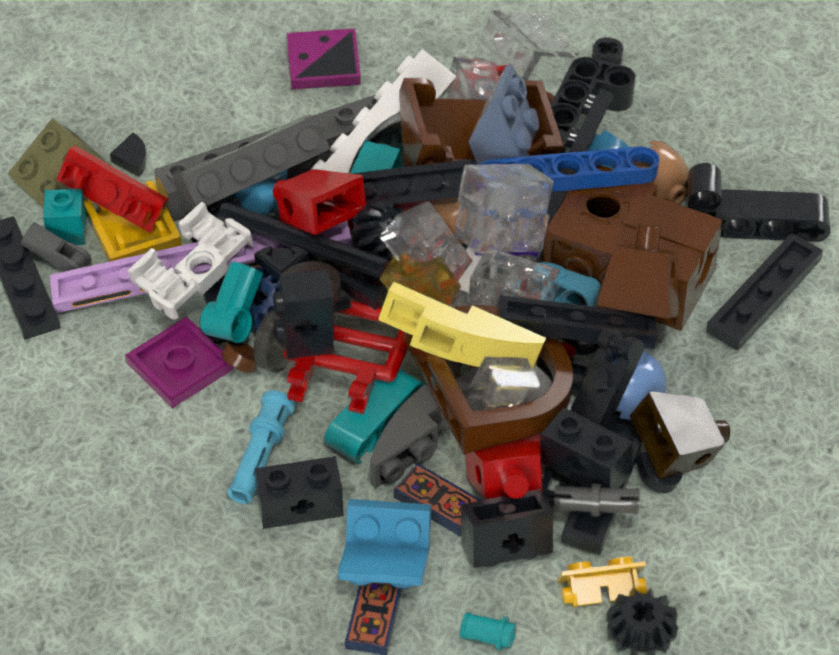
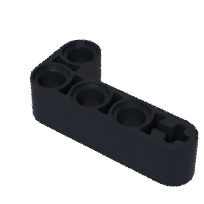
M586 56L578 57L572 61L551 104L564 146L573 127L581 129L587 117L581 113V110L590 93L597 96L601 88L614 94L608 110L625 111L633 105L636 75L631 68ZM563 147L561 153H569L570 149Z
M710 163L697 164L688 172L685 207L722 219L720 238L784 241L793 233L808 242H820L829 237L831 233L829 203L827 198L821 194L722 189L721 170Z

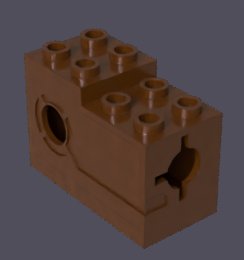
M602 165L596 167L600 171L609 172L613 170ZM650 182L570 190L545 230L543 262L554 263L564 269L592 277L602 285L615 246L623 243L635 244L639 223L660 226L662 229L659 249L674 251L678 255L679 310L678 315L670 319L655 317L657 323L682 331L716 269L723 220L656 197L658 185Z

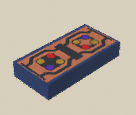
M419 463L412 468L394 489V498L402 503L430 504L431 520L459 537L461 536V504L481 501V499Z
M376 582L368 585H359L345 638V649L387 655L403 588L394 587L390 583Z

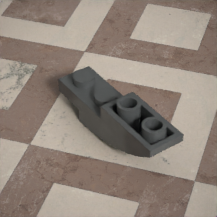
M474 367L456 379L472 411L480 408L488 396V374L481 367ZM427 383L416 391L393 415L375 446L370 460V483L375 489L387 481L393 482L397 480L406 468L418 460L425 461L431 457L438 447V430L444 431L449 428Z

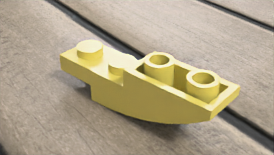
M393 282L388 290L378 319L413 335L410 343L412 347L451 361L493 370L532 371L546 339L475 306H472L468 314H465L396 282Z

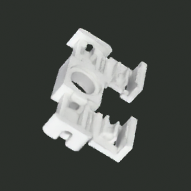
M203 202L198 204L178 223L181 234L189 240L193 237L199 242L198 246L175 266V270L173 268L166 270L165 266L162 267V261L158 259L156 251L152 248L127 270L131 282L149 293L153 306L159 311L164 309L166 316L171 319L179 318L176 310L194 293L198 291L203 295L227 272V262L247 244L252 248L254 246L249 229L231 218L226 219L225 223L208 213L206 204ZM209 263L212 265L206 273L195 274L192 272L193 268L198 264Z

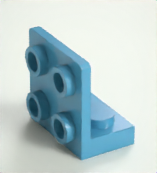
M349 499L347 504L346 545L338 569V579L348 580L355 585H368L372 582L390 583L397 588H410L414 585H422L430 551L431 505Z

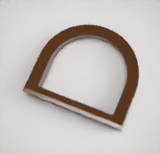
M466 305L452 307L465 314H468L471 307L475 306L481 310H484L490 314L497 316V307L495 306ZM404 332V341L464 455L541 433L563 407H568L572 394L573 369L570 357L559 340L542 336L546 339L539 356L548 365L554 380L544 395L526 404L475 412L471 410L445 359L410 346L413 335Z

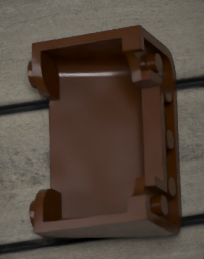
M404 78L399 90L404 167L472 159L476 162L469 145V139L487 100L435 99L436 89L432 81L424 78ZM524 80L527 90V102L530 109L533 108L536 111L539 121V128L535 132L531 148L526 156L559 154L562 152L564 145L543 81ZM531 171L521 174L527 178H537L540 176L538 173ZM487 175L484 177L492 182L503 179L498 175Z

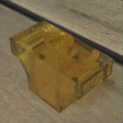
M402 253L391 260L379 278L388 290L393 282H396L447 306H450L461 288L457 279L439 256L427 262H418Z

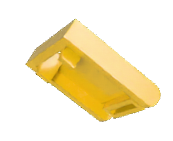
M153 180L145 182L146 186L158 192ZM91 200L84 201L87 218L108 262L146 254L151 248L159 251L182 245L181 235L167 207H165L160 221L155 222L156 230L149 233L98 205L100 212L96 213Z

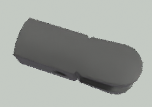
M35 222L25 232L21 241L22 246L49 261L62 272L78 269L83 265L87 266L92 261L91 255L84 248L63 240Z

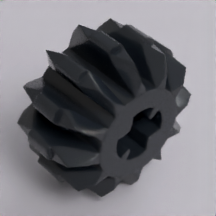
M390 200L371 202L363 206V209L351 219L354 228L350 231V234L357 241L354 247L386 258L391 265L401 261L414 248L410 239L415 233L408 226L411 219H405L402 207L395 208Z
M633 586L629 592V597L618 593L614 606H610V609L607 610L606 621L608 625L606 633L609 640H615L617 653L629 648L631 649L630 655H639V652H644L645 655H655L656 650L666 654L670 648L671 641H674L678 634V613L676 607L669 606L667 595L655 598L651 587L646 591V594H640Z

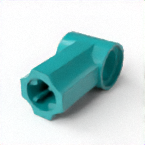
M234 261L230 263L216 301L209 302L202 311L200 318L202 332L206 335L236 343L245 341L252 328V316L249 310L263 273L242 263Z

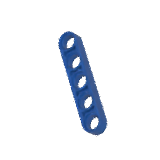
M639 146L491 159L482 162L477 168V189L483 195L499 197L643 184L651 182L657 177L659 155L651 148ZM646 162L651 166L649 168H638L633 163ZM598 165H608L614 168V170L606 172L600 171L596 167ZM571 168L577 171V173L565 175L559 172V170ZM531 171L538 173L540 176L537 178H527L521 174ZM487 175H498L503 179L492 182L484 177Z

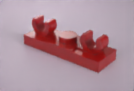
M77 146L69 148L56 179L71 189H82L83 195L89 200L149 233L156 230L155 222L160 221L169 201V198Z

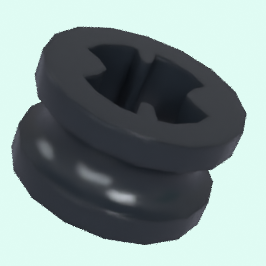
M610 37L600 38L593 44L592 57L621 65L624 47L617 39Z

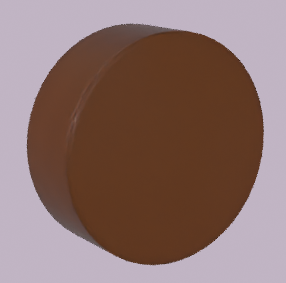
M227 341L221 352L223 359L229 365L246 373L255 372L262 360L259 352L244 342Z

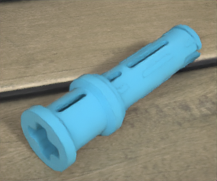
M269 390L264 392L261 397L260 403L262 407L259 415L252 419L250 423L251 438L241 459L233 482L227 491L228 496L235 502L242 504L252 502L256 490L255 468L266 466L273 446L282 441L284 437V424L287 417L294 413L296 404L294 400L287 399V394L283 392Z

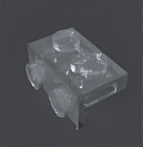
M454 57L450 71L456 75V78L447 91L448 99L487 100L499 79L495 62L483 58L468 59Z

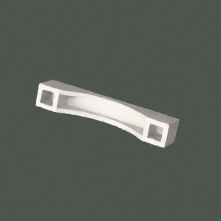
M423 49L415 58L410 55L407 56L396 71L400 76L395 82L391 84L389 81H386L374 96L378 102L371 110L364 107L352 122L355 129L349 136L342 133L331 146L330 151L333 154L325 163L320 159L311 170L319 169L349 173L352 162L361 150L364 142L370 141L382 130L401 121L399 90L404 78H424L432 81L436 89L435 99H441L450 89L456 75Z

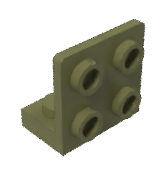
M52 118L11 168L8 175L44 208L45 190L71 189L56 180L70 147L77 146L101 161L109 163L75 132Z

